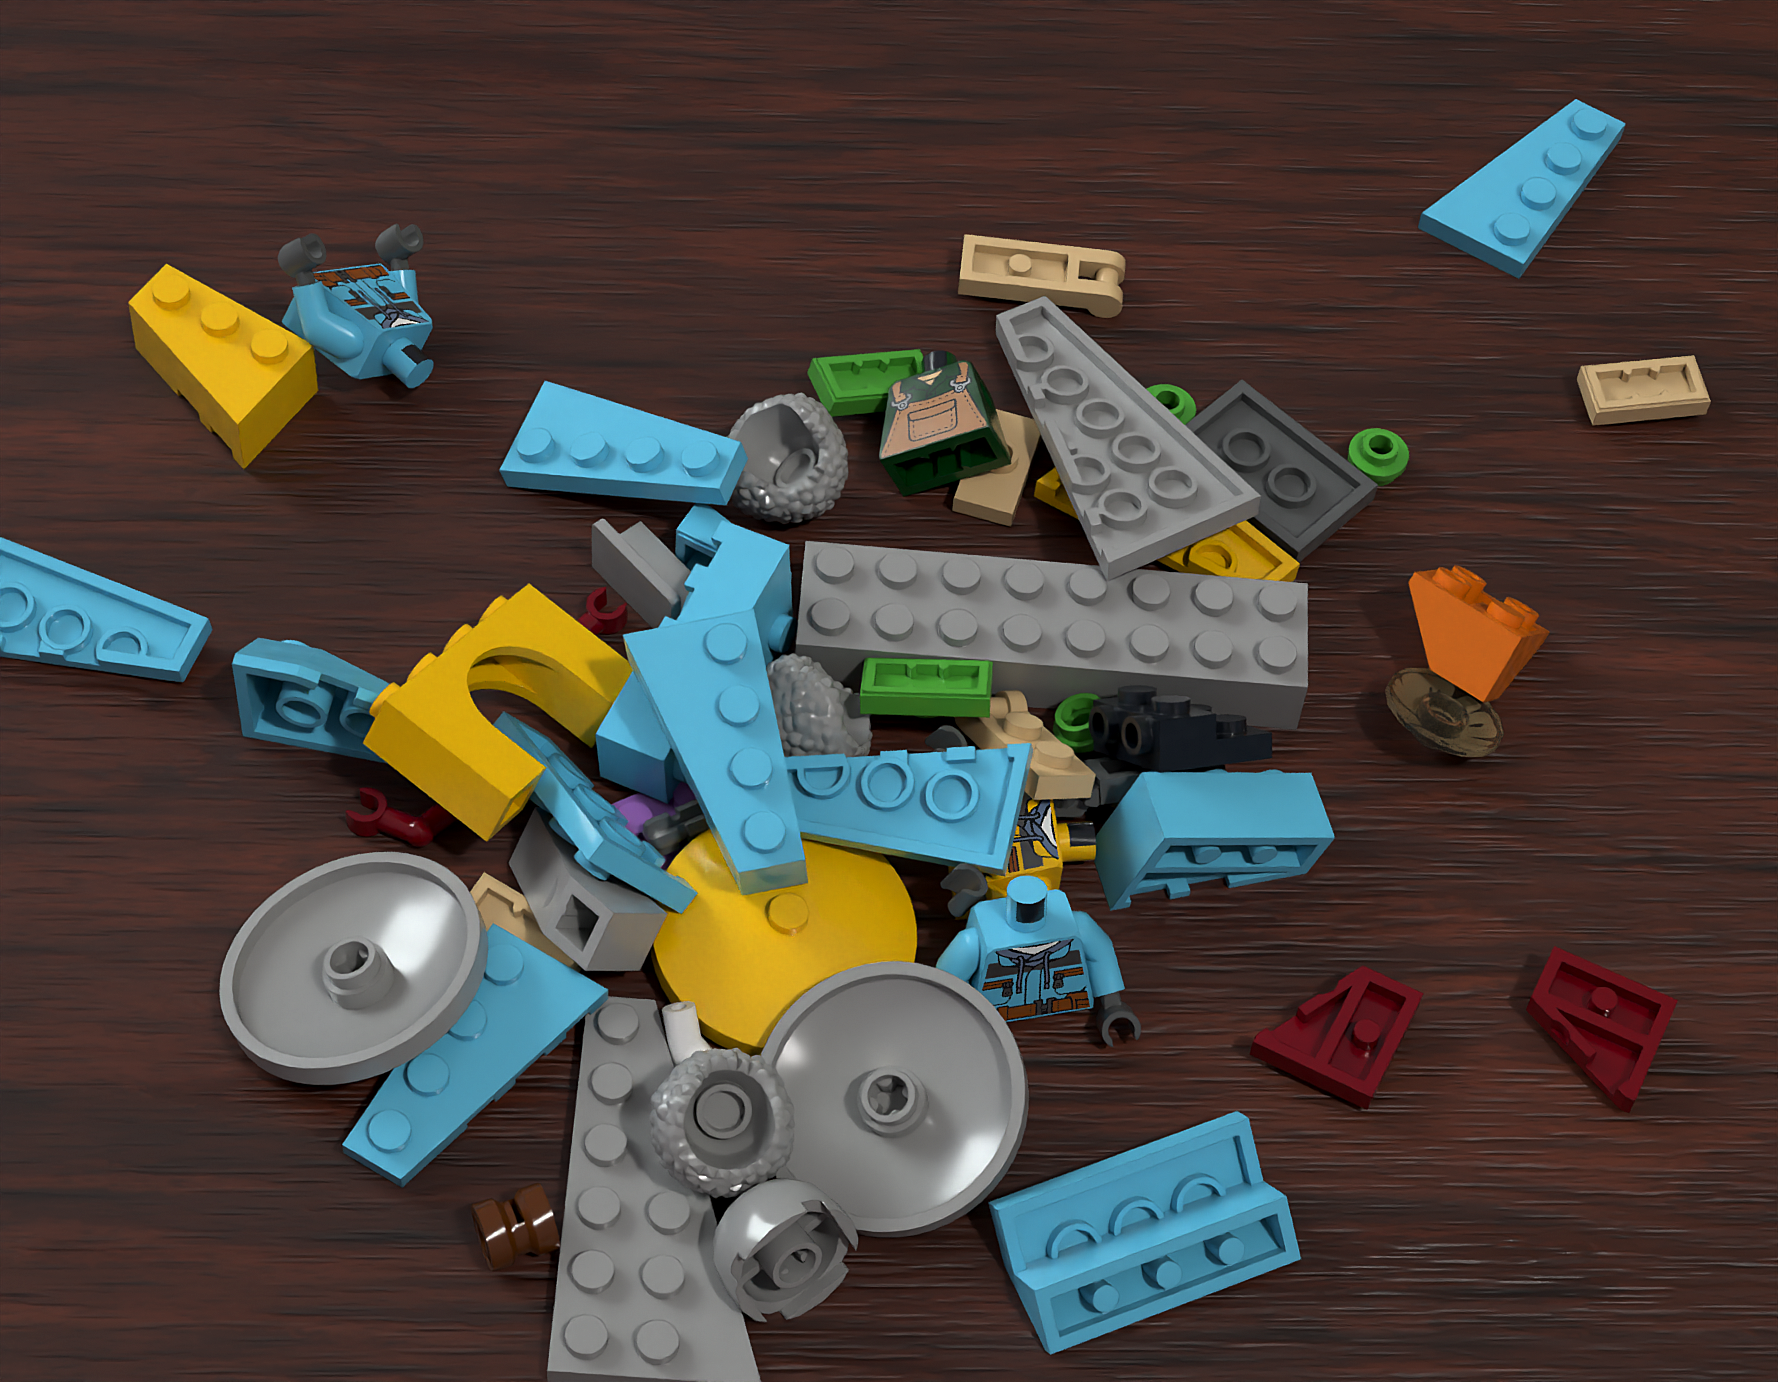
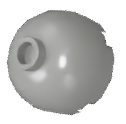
M777 1178L755 1185L742 1193L727 1208L715 1230L713 1243L714 1264L724 1288L741 1311L755 1321L763 1322L767 1321L761 1313L771 1314L780 1311L787 1320L798 1317L822 1303L842 1283L849 1271L842 1260L848 1251L849 1243L857 1250L858 1235L853 1220L841 1206L814 1184L797 1179Z

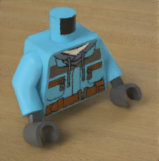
M396 223L378 236L375 248L382 260L391 265V271L379 263L312 272V269L323 264L327 257L325 246L320 237L311 233L285 244L279 251L278 263L287 275L296 278L298 286L292 287L294 298L282 323L296 335L314 346L318 352L351 377L365 379L394 374L408 388H415L422 384L431 374L434 362L421 351L433 329L432 319L419 305L416 271L409 270L408 258L419 252L423 247V235L418 226L411 224L400 231V227Z
M1016 877L1007 886V897L980 901L972 906L966 928L958 932L938 958L936 968L953 974L978 990L996 1008L1005 1022L1093 1008V998L1100 996L1102 1007L1096 1016V1026L1105 1043L1113 1047L1108 1028L1113 1020L1122 1017L1128 1019V1024L1135 1040H1138L1140 1037L1141 1024L1132 1008L1122 1002L1119 991L1125 989L1111 939L1086 912L1072 911L1064 892L1057 889L1047 891L1046 884L1038 877Z

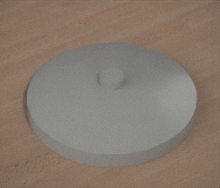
M372 852L348 856L325 863L298 876L277 890L252 913L239 930L227 952L220 977L219 995L224 1019L245 1054L259 1067L282 1079L311 1085H335L364 1080L383 1074L401 1066L430 1048L456 1024L467 1010L478 991L486 969L488 957L486 926L466 885L449 869L430 859L400 852Z
M887 961L864 964L837 973L815 985L786 1011L768 1037L761 1053L765 1063L772 1065L777 1070L778 1075L781 1076L784 1088L794 1107L793 1151L790 1154V1160L777 1171L776 1178L797 1179L814 1184L841 1206L853 1220L857 1234L873 1237H904L932 1231L953 1222L980 1204L995 1189L1014 1161L1021 1145L1029 1109V1088L1027 1073L1018 1044L1003 1017L978 990L953 974L938 968L919 963Z

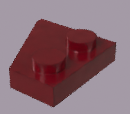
M1554 946L1526 1011L1620 1110L1630 1113L1678 1000Z
M1362 965L1339 980L1337 987L1333 991L1317 994L1299 1006L1294 1017L1271 1032L1268 1028H1265L1257 1033L1249 1055L1368 1110L1420 1006L1424 993Z

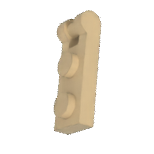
M964 234L958 294L1030 302L1046 296L1055 305L1086 308L1096 317L1111 318L1117 316L1122 310L1123 291L1118 285L1125 278L1126 262L1121 254L1109 250ZM1078 276L1090 277L1092 280L1078 279Z
M998 691L994 697H991L990 718L954 717L957 726L981 750L1008 748L1007 744H1032L1033 755L1025 792L1033 800L1091 798L1096 774L1074 754V750L1071 747L1060 742L1043 726V722L1038 717L1028 712L1027 701L1021 691Z

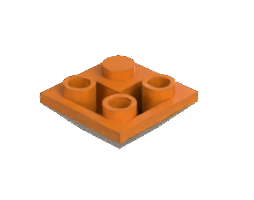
M1454 565L1451 571L1439 567L1435 570L1414 572L1409 581V587L1430 670L1483 703L1498 699L1550 633V631L1535 623L1539 614L1529 606L1511 597H1506L1504 602L1495 599L1483 591L1487 583L1481 577L1461 566Z

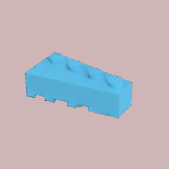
M722 520L711 538L713 544L717 545L715 556L708 567L696 563L684 583L685 589L689 593L677 620L665 616L659 627L754 609L765 666L767 667L768 663L772 662L778 653L783 654L790 648L798 627V621L793 617L789 545ZM632 671L595 734L600 777L668 804L681 781L687 783L668 739L665 733L662 732L652 711L650 702Z
M754 609L624 634L623 639L629 664L650 702L661 730L668 739L679 762L680 769L704 813L706 822L742 896L808 883L806 859Z

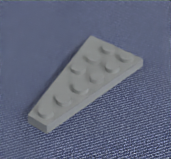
M1046 296L996 315V336L1106 581H1110L1259 514L1261 495Z
M608 996V1000L591 1015L587 1013L585 1016L547 1367L548 1382H761L742 1311L724 1288L714 1264L713 1243L715 1230L718 1225L710 1196L706 1192L700 1193L691 1188H686L677 1179L671 1177L668 1169H665L660 1164L661 1158L656 1154L655 1148L652 1145L650 1130L653 1126L649 1119L650 1112L653 1110L651 1097L674 1069L655 1000Z

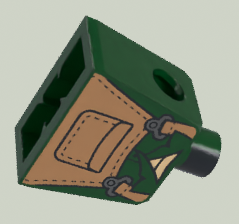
M938 350L928 353L922 359L921 374L898 380L889 388L879 457L903 497L1011 464L1010 453L990 392L972 362L966 360L958 362L956 356L948 351Z

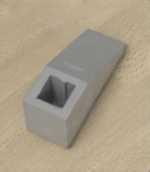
M535 807L512 854L509 865L542 933L585 971H640L668 913L642 891L611 874L606 881H603L588 872L574 858L579 849L559 836L550 827L548 822L553 816L542 808Z

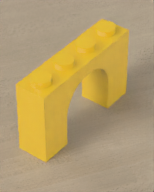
M527 584L509 600L502 595L496 598L483 613L478 625L474 628L468 624L460 627L450 638L441 655L436 657L431 652L425 655L414 667L406 683L401 687L395 682L389 684L375 699L369 710V714L375 720L363 744L487 842L523 810L546 767L494 727L477 709L470 692L480 689H494L521 696L537 705L590 748H593L596 745L595 734L633 670L629 661L531 584Z

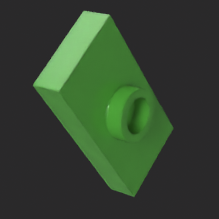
M920 349L812 358L807 374L821 403L832 417L886 412L889 388L898 380L921 374L924 356Z
M865 658L860 689V714L913 715L924 719L938 716L990 718L993 662L983 660Z

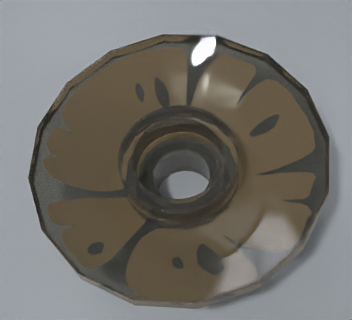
M1409 667L1394 673L1385 689L1387 705L1398 722L1408 729L1422 745L1430 749L1441 750L1460 757H1483L1495 752L1504 735L1501 718L1489 702H1481L1429 668Z

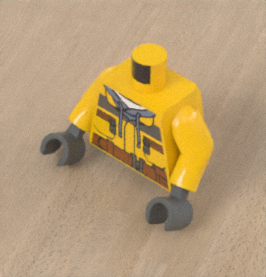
M948 725L938 728L925 738L926 745L935 749L933 752H947V748L967 747V742L960 731ZM1024 791L1006 876L980 872L974 866L966 863L959 864L956 867L948 866L949 874L940 882V886L943 889L952 891V899L948 902L950 913L955 916V920L968 919L970 908L976 903L1007 897L1009 882L1019 876L1038 877L1046 884L1047 891L1059 890L1063 862L1095 860L1096 836L1093 822L1057 824L1053 799L1033 800Z

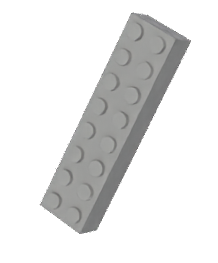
M805 541L795 654L799 657H810L814 663L820 662L822 669H824L827 675L832 677L834 681L841 682L844 689L850 688L855 693H860L864 659L868 657L983 660L993 662L991 697H994L998 691L1019 690L1026 698L1027 707L1057 710L1058 706L1065 699L1075 694L1092 693L1101 699L1118 697V688L1144 685L1157 688V696H1186L1191 698V704L1211 706L1212 713H1216V715L1234 714L1245 716L1248 726L1297 730L1308 689V583L1134 569L1110 581H1106L1101 567L1097 565Z

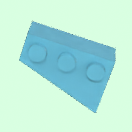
M1213 769L1206 772L1168 771L1161 773L1151 770L1142 772L1097 833L1094 863L1109 909L1112 911L1130 907L1131 900L1129 896L1166 889L1170 900L1189 896L1190 888L1188 884L1225 877L1228 888L1306 874L1335 839L1312 773H1283L1276 769L1260 773L1227 772L1223 769Z

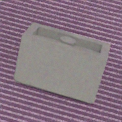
M603 518L592 524V567L653 629L659 627L665 616L677 620L689 591H686L684 583L691 571L641 521L621 534Z

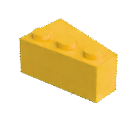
M165 264L128 302L136 349L178 396L183 395L197 410L203 425L211 433L215 431L230 447L233 458L243 470L318 391L314 346L168 264Z

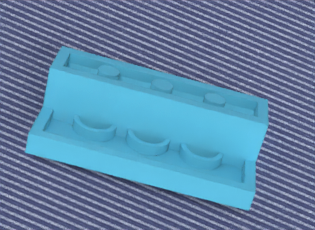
M1239 1111L988 1202L1004 1266L1045 1351L1050 1355L1301 1259L1287 1196L1263 1181L1249 1118Z

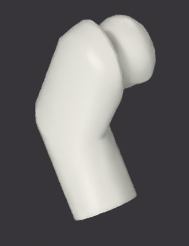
M676 1002L662 1008L667 1042L674 1068L685 1059L691 1057L695 1051L712 1049L701 1036L694 1002Z

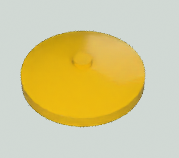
M708 829L698 835L682 849L666 870L675 877L679 876L685 879L698 894L682 914L660 901L654 900L660 908L668 913L650 950L655 973L671 1003L694 1002L701 1034L713 1042L731 1050L737 1047L743 1053L749 1054L750 1057L754 1055L761 1056L768 1037L778 1021L803 994L818 983L837 973L864 964L887 961L914 963L917 948V925L914 909L904 883L893 866L881 853L801 838L806 859L808 883L742 896L711 830Z

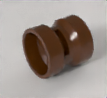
M540 1183L518 1189L514 1198L503 1202L489 1198L471 1204V1214L477 1238L486 1263L492 1272L512 1266L517 1256L529 1252L542 1256L560 1250V1239L555 1219Z

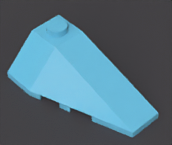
M257 638L235 653L232 668L243 737L387 763L365 746L363 741L375 720L369 714V710L375 699L389 685L388 682L322 649L312 648L295 640L280 642Z

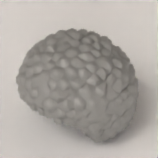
M797 393L795 395L780 394L773 398H768L761 403H755L753 407L748 408L740 419L736 421L727 438L740 441L748 457L730 497L736 508H739L745 515L753 516L755 519H764L766 522L777 521L782 524L789 522L800 523L803 519L808 520L813 517H820L826 510L833 509L835 500L840 498V491L843 490L845 481L848 478V449L846 448L841 430L838 429L832 416L822 403L815 401L814 398H807L804 393Z
M792 653L788 656L781 655L778 659L768 663L766 671L784 757L844 754L846 757L868 756L873 736L870 731L871 714H860L859 693L853 694L852 689H844L841 682L834 681L832 677L827 675L824 669H822L820 662L814 663L807 656L799 657Z
M737 1047L732 1050L714 1048L705 1051H695L691 1057L685 1059L672 1070L671 1075L663 1081L651 1097L653 1110L650 1112L649 1119L653 1126L650 1130L652 1145L655 1148L656 1154L661 1158L660 1164L665 1169H668L671 1177L677 1179L686 1188H691L700 1193L706 1192L714 1198L719 1196L725 1198L736 1197L755 1185L773 1178L779 1168L784 1167L790 1160V1154L793 1151L792 1143L794 1142V1107L784 1088L781 1076L778 1075L777 1070L772 1065L766 1064L764 1058L760 1055L750 1057L749 1054L743 1053Z

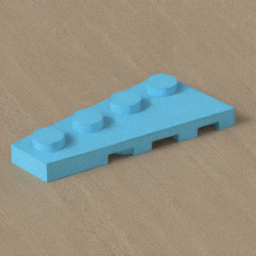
M1575 99L1423 211L1418 229L1520 279L1622 137L1626 123Z
M544 381L499 471L507 487L727 505L748 457L740 441Z
M0 537V657L182 683L185 681L213 630L209 618Z
M503 711L493 726L546 767L530 799L540 808L553 815L548 822L550 827L559 836L579 849L574 855L576 861L595 877L606 881L612 874L682 914L698 894L685 879L679 876L675 877L660 868L666 859L650 843L644 840L641 841L625 827L629 822L627 818L614 805H611L592 790L594 784L549 737Z
M1007 744L1008 748L976 750L975 746L947 748V752L908 754L907 750L880 751L878 756L846 757L844 754L784 757L801 838L952 867L966 863L974 866L980 872L1006 876L1033 755L1032 744Z
M493 923L487 931L488 957L486 969L478 991L469 1007L456 1024L430 1048L393 1069L343 1142L344 1154L401 1188L404 1187L468 1128L467 1123L492 1100L495 1102L499 1100L516 1084V1078L541 1055L547 1056L566 1038V1033L587 1013L590 1015L606 1002L608 1000V989Z

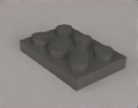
M1240 380L1185 425L1261 495L1259 514L1246 521L1297 562H1301L1375 498L1378 487L1377 483L1244 380Z

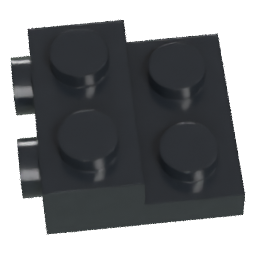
M1132 685L1118 688V697L1093 700V708L1089 714V730L1093 739L1094 751L1160 773L1272 758V732L1248 726L1246 717L1242 715H1216V713H1212L1211 706L1191 704V698L1186 696H1157V688L1152 686Z

